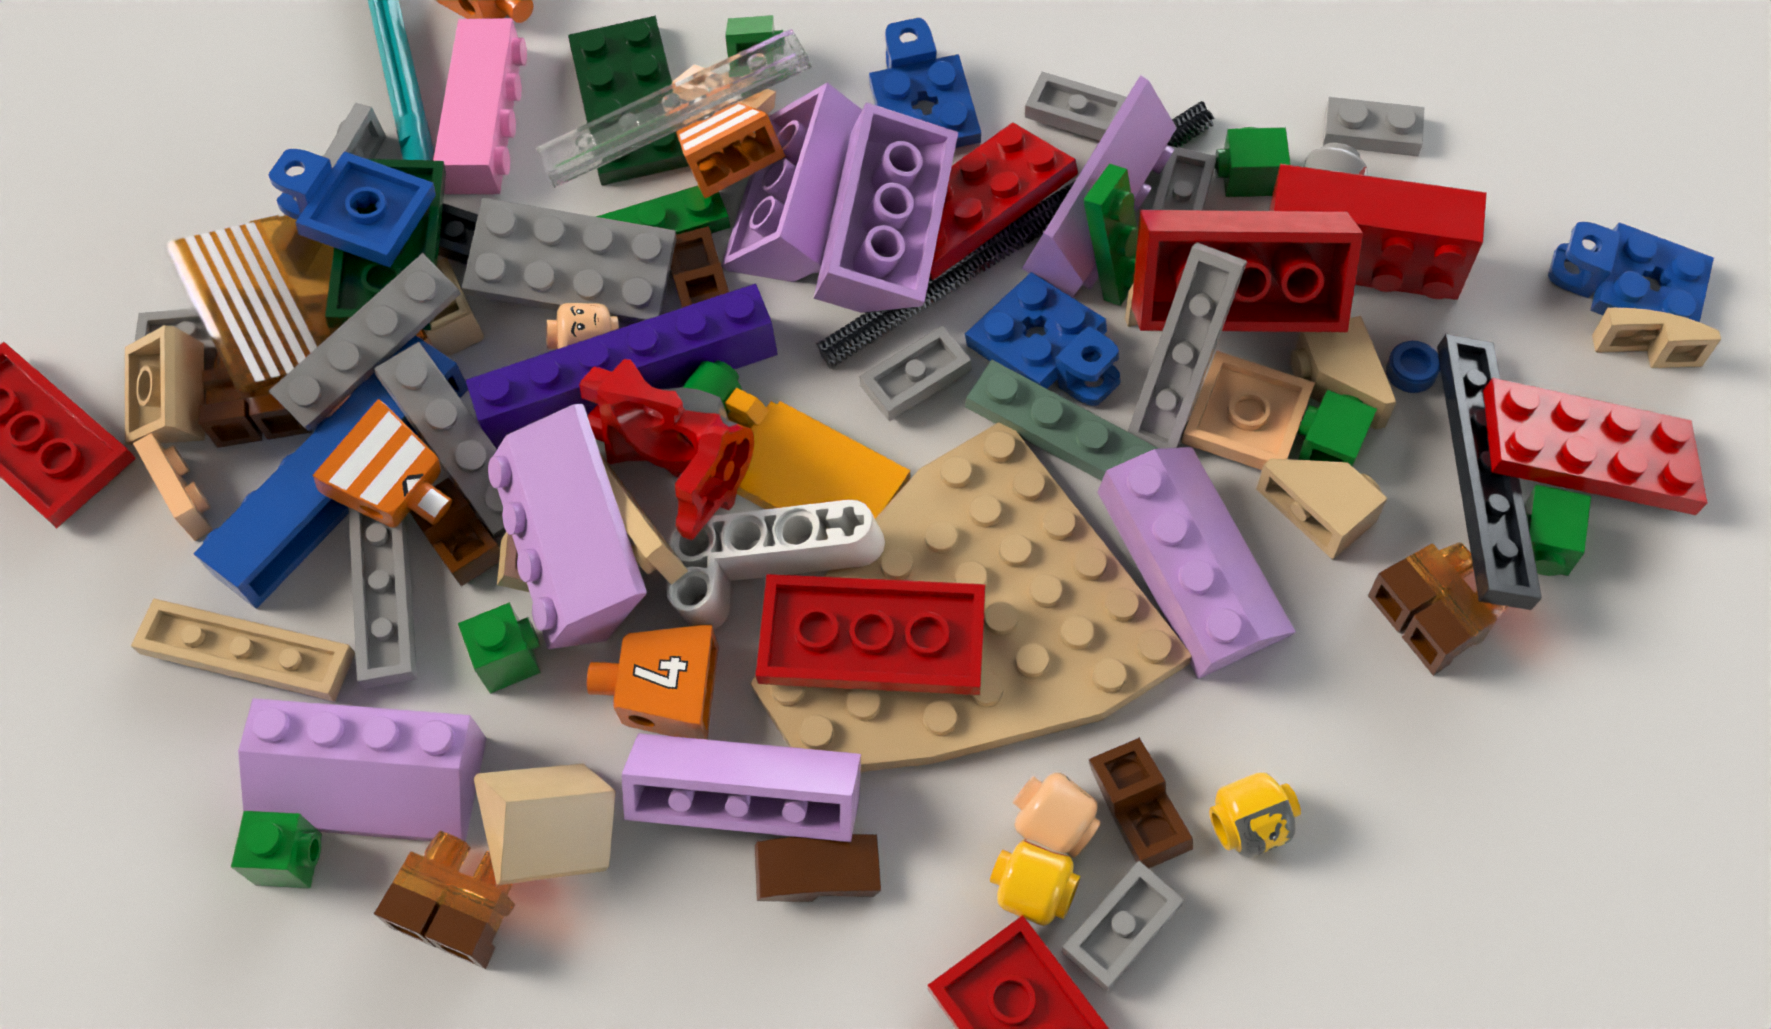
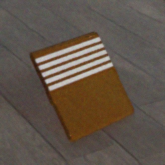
M279 215L270 216L239 226L172 241L166 246L238 392L245 393L277 384L338 329L328 328L325 318L334 247L299 235L295 223L297 220L287 215L280 217ZM420 330L416 334V336L424 341L428 339L424 330Z

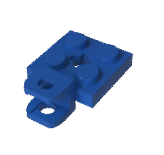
M913 18L888 24L885 31L887 69L869 73V84L875 105L958 132L955 148L981 143L982 133L959 54L936 59L937 50L931 30L922 18ZM904 33H913L917 39L903 43L900 37ZM924 100L935 104L932 106V113L929 115H923L921 109H913L912 107L917 105L919 101Z
M287 149L268 174L271 184L282 192L276 200L280 211L297 220L295 223L299 235L387 267H391L436 196L433 182L345 151L332 168L329 158L306 150ZM298 166L305 169L299 175L289 176L286 174L292 167ZM370 203L376 204V211L370 214H359L356 210L358 207L367 208Z
M1578 222L1571 231L1569 243L1560 244L1554 251L1548 278L1560 288L1589 298L1594 293L1590 309L1592 312L1604 315L1607 308L1647 309L1670 313L1700 322L1714 257L1621 222L1613 230L1592 222ZM1590 240L1596 245L1589 250L1583 246L1582 241ZM1564 262H1572L1579 268V274L1568 272L1564 267ZM1644 277L1653 278L1659 283L1661 288L1658 291L1652 290L1650 288V281Z
M1032 272L965 333L967 346L987 360L991 361L992 359L1046 389L1058 379L1059 389L1087 405H1099L1121 383L1120 372L1113 365L1115 361L1119 360V349L1110 338L1104 335L1107 332L1106 318ZM1033 327H1042L1046 333L1043 336L1037 333L1031 337L1026 336L1027 330ZM1099 377L1103 379V383L1098 387H1089L1085 384V381L1094 382Z

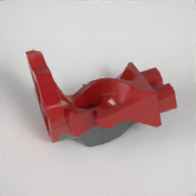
M623 359L613 371L594 366L585 375L579 384L581 398L597 404L588 414V420L594 438L605 444L607 462L611 465L626 461H649L658 467L665 468L676 478L679 477L675 483L676 497L679 501L676 529L683 538L692 541L719 508L730 511L735 504L737 489L749 468L755 442L752 429L728 419L720 397L690 388L680 387L662 390L654 388L644 380L639 370L629 359ZM683 434L692 442V444L683 436Z

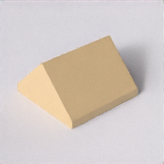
M164 325L126 346L125 444L134 445V442L151 433L160 443L205 441V431L198 424L199 406L204 405V343L175 326Z
M585 764L478 773L473 778L497 885L607 870L610 861L616 791Z

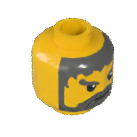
M1259 772L1219 788L1215 797V805L1210 807L1209 815L1215 833L1226 850L1235 849L1242 856L1255 857L1287 844L1292 840L1295 834V817L1301 815V807L1295 792L1289 784L1279 785L1271 775Z

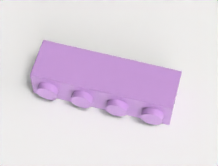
M638 733L622 772L624 820L851 842L860 800L861 754Z

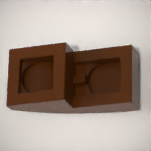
M709 226L676 235L671 272L682 308L728 293V286Z
M448 477L434 486L452 499L450 508L438 523L432 525L411 510L409 513L462 587L499 563L500 547Z
M1140 737L1089 759L1090 768L1104 800L1136 863L1140 861L1149 869L1193 850V837L1166 793V781Z
M852 834L851 842L789 837L757 841L754 845L757 901L813 902L818 896L874 897L881 891L877 834Z

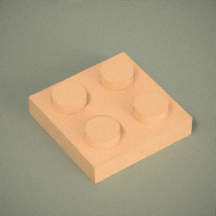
M1216 351L1184 431L1182 444L1260 470L1270 459H1288L1315 382Z

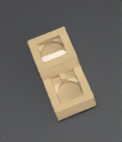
M1607 308L1592 334L1595 352L1647 351L1651 368L1702 367L1721 341L1719 330L1703 323L1670 313L1636 308Z

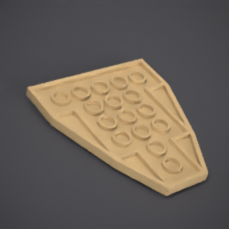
M998 422L921 467L875 518L885 540L884 550L877 560L862 567L829 570L824 576L985 584L980 695L763 685L757 683L756 676L750 684L754 694L789 747L861 754V772L934 764L1102 721L1188 666L1192 656L1017 431Z

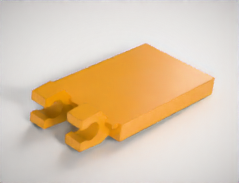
M736 388L725 402L726 408L731 410L728 414V419L752 429L754 433L755 444L752 459L737 489V494L763 509L841 500H858L866 504L874 518H876L911 479L909 469L782 401H779L778 404L770 401L767 407H765L757 397Z

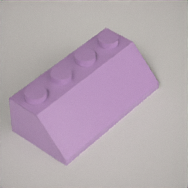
M1140 75L1022 267L1026 272L1034 273L1072 298L1082 285L1091 289L1099 277L1083 201L1087 193L1109 163L1126 168L1128 170L1131 193L1134 194L1135 198L1134 211L1137 212L1152 188L1145 183L1149 173L1152 170L1159 174L1174 151V148L1167 145L1175 132L1176 126L1150 81Z
M829 83L823 84L769 116L786 157L749 176L721 266L725 270L795 282L810 274L820 272L850 134L862 111L860 107Z
M867 102L865 103L850 134L813 299L860 313L920 307L924 304L958 132Z
M573 404L506 435L488 464L490 483L494 488L498 489L503 505L502 518L504 528L509 535H512L518 553V573L521 580L527 582L533 601V621L536 628L542 631L547 649L607 641L647 594L584 405Z
M1192 447L1153 449L1106 470L1097 493L1170 628L1192 656L1190 665L1198 679L1283 640L1296 632Z
M253 698L238 750L243 811L300 813L320 832L465 844L476 793L473 778L476 774L480 773L487 738L471 715Z

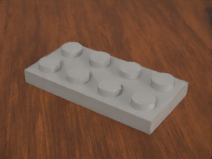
M482 197L462 290L468 296L556 311L564 303H600L608 308L610 316H618V321L635 324L662 314L677 238L676 231Z

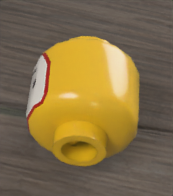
M1024 839L1018 843L1013 853L1002 849L992 870L990 882L999 886L997 903L1002 909L1019 917L1023 915L1026 920L1035 924L1046 926L1055 917L1065 919L1081 876L1073 873L1074 864L1071 857L1067 854L1055 851L1032 839Z

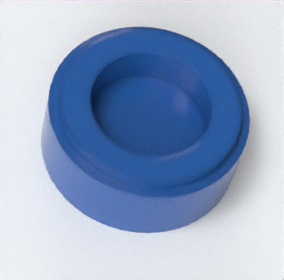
M1415 340L1405 341L1394 347L1386 364V375L1389 381L1396 388L1408 393H1420L1428 390L1433 386L1440 372L1439 358L1436 350L1424 342Z

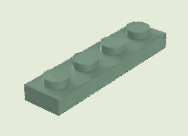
M992 359L966 397L965 408L995 424L999 422L1017 431L1021 438L1101 481L1106 470L1153 449H1159Z

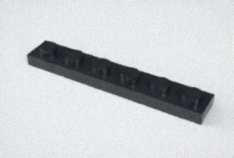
M1445 334L1437 346L1478 600L1484 603L1532 610L1542 599L1520 479L1492 473L1483 390L1492 378L1500 379L1494 343Z

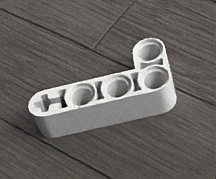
M841 500L715 515L710 518L692 541L683 538L676 528L672 532L669 545L688 572L672 585L667 581L668 600L689 626L712 625L713 630H715L724 623L729 614L731 581L763 578L767 574L790 575L869 565L882 554L885 545L884 535L871 510L866 504L858 500ZM811 534L805 542L795 544L802 536ZM759 540L753 548L745 550L751 542ZM707 546L704 552L694 556L699 549ZM706 594L702 601L692 605L698 596Z

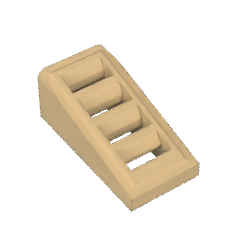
M446 257L438 260L437 268L459 289L461 294L432 319L431 330H425L433 347L448 357L481 342L484 339V334Z

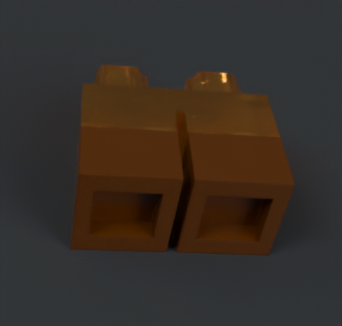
M281 341L295 368L298 364L290 345L286 341ZM267 343L266 348L280 376L271 378L264 362L261 361L257 362V365L265 380L256 382L241 351L236 349L217 351L213 369L201 371L202 382L206 390V405L199 406L198 424L217 448L262 441V433L267 440L312 433V429L308 431L269 392L271 388L288 374L272 343Z
M1461 542L1438 550L1432 543L1379 572L1368 594V597L1398 633L1406 629L1402 638L1433 676L1450 665L1453 659L1466 649L1483 642L1496 621L1508 608V606L1479 602L1477 591L1474 592L1463 579L1472 574L1474 570L1471 553Z
M440 830L426 848L423 856L410 851L374 915L393 930L432 947H438L446 953L486 969L496 948L492 942L504 916L507 917L516 905L507 896L513 883L496 884L489 851L485 852L473 877L459 872L471 847L458 837Z

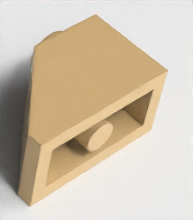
M1362 317L1350 318L1348 332H1301L1296 349L1291 352V366L1295 376L1315 382L1310 398L1321 403L1327 390L1340 395L1354 396L1364 404L1377 408L1370 427L1373 429L1385 428L1396 404V399Z
M1270 459L1263 465L1256 488L1260 494L1332 560L1377 522L1387 501V497L1381 492L1379 485L1370 476L1360 474L1348 462Z

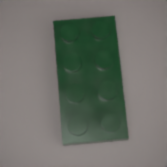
M656 15L569 34L570 48L601 185L688 167L689 165L677 135V131L683 127L677 100L671 99L672 79Z
M368 159L433 182L436 196L391 267L334 248L325 313L328 328L341 327L422 253L437 267L446 179L444 161ZM370 203L367 208L358 207L356 210L359 214H370L376 211V204ZM432 320L421 330H431Z

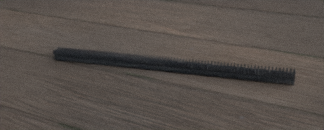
M1203 101L1198 102L1172 119L1176 130L1167 145L1181 147L1182 143H1187L1186 140L1190 141L1191 137L1195 138L1196 135H1200V132H1205V129H1209V126H1214L1212 122L1214 116L1207 109ZM1074 182L1028 210L936 279L932 280L929 278L925 302L931 306L930 299L935 303L937 302L935 295L942 299L940 292L947 296L945 289L951 293L950 286L954 290H956L955 283L961 287L960 280L965 284V277L968 281L971 280L970 274L973 278L976 277L974 271L980 275L979 268L983 272L986 271L984 264L989 269L991 268L989 261L992 265H995L994 259L1000 262L999 256L1002 259H1005L1004 253L1006 256H1010L1008 249L1011 253H1014V248L1019 250L1018 244L1024 247L1023 241L1028 244V238L1030 241L1034 240L1033 236L1038 238L1037 232L1043 235L1042 229L1046 230ZM924 302V304L922 305V306L924 307V309L927 308L925 302ZM921 306L865 312V314L851 321L850 324L848 323L845 327H841L840 330L830 334V337L827 336L824 338L825 340H820V343H816L821 357L831 369V361L836 366V358L840 363L842 362L841 355L846 360L845 352L849 356H852L850 349L857 353L856 345L862 350L861 342L866 347V339L871 344V336L874 340H877L876 333L882 337L880 330L887 334L886 326L892 331L891 323L896 328V320L901 325V317L904 321H907L906 314L909 318H912L910 311L917 315L915 308L921 312Z

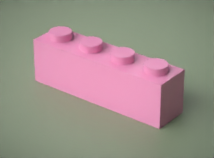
M512 18L458 19L433 159L435 161H444L446 170L445 194H500L503 175H508L510 172V154L507 148L508 139L514 138L516 133V119L513 107L514 101H520L522 87L519 68L520 66H525L527 61L525 39L518 38Z

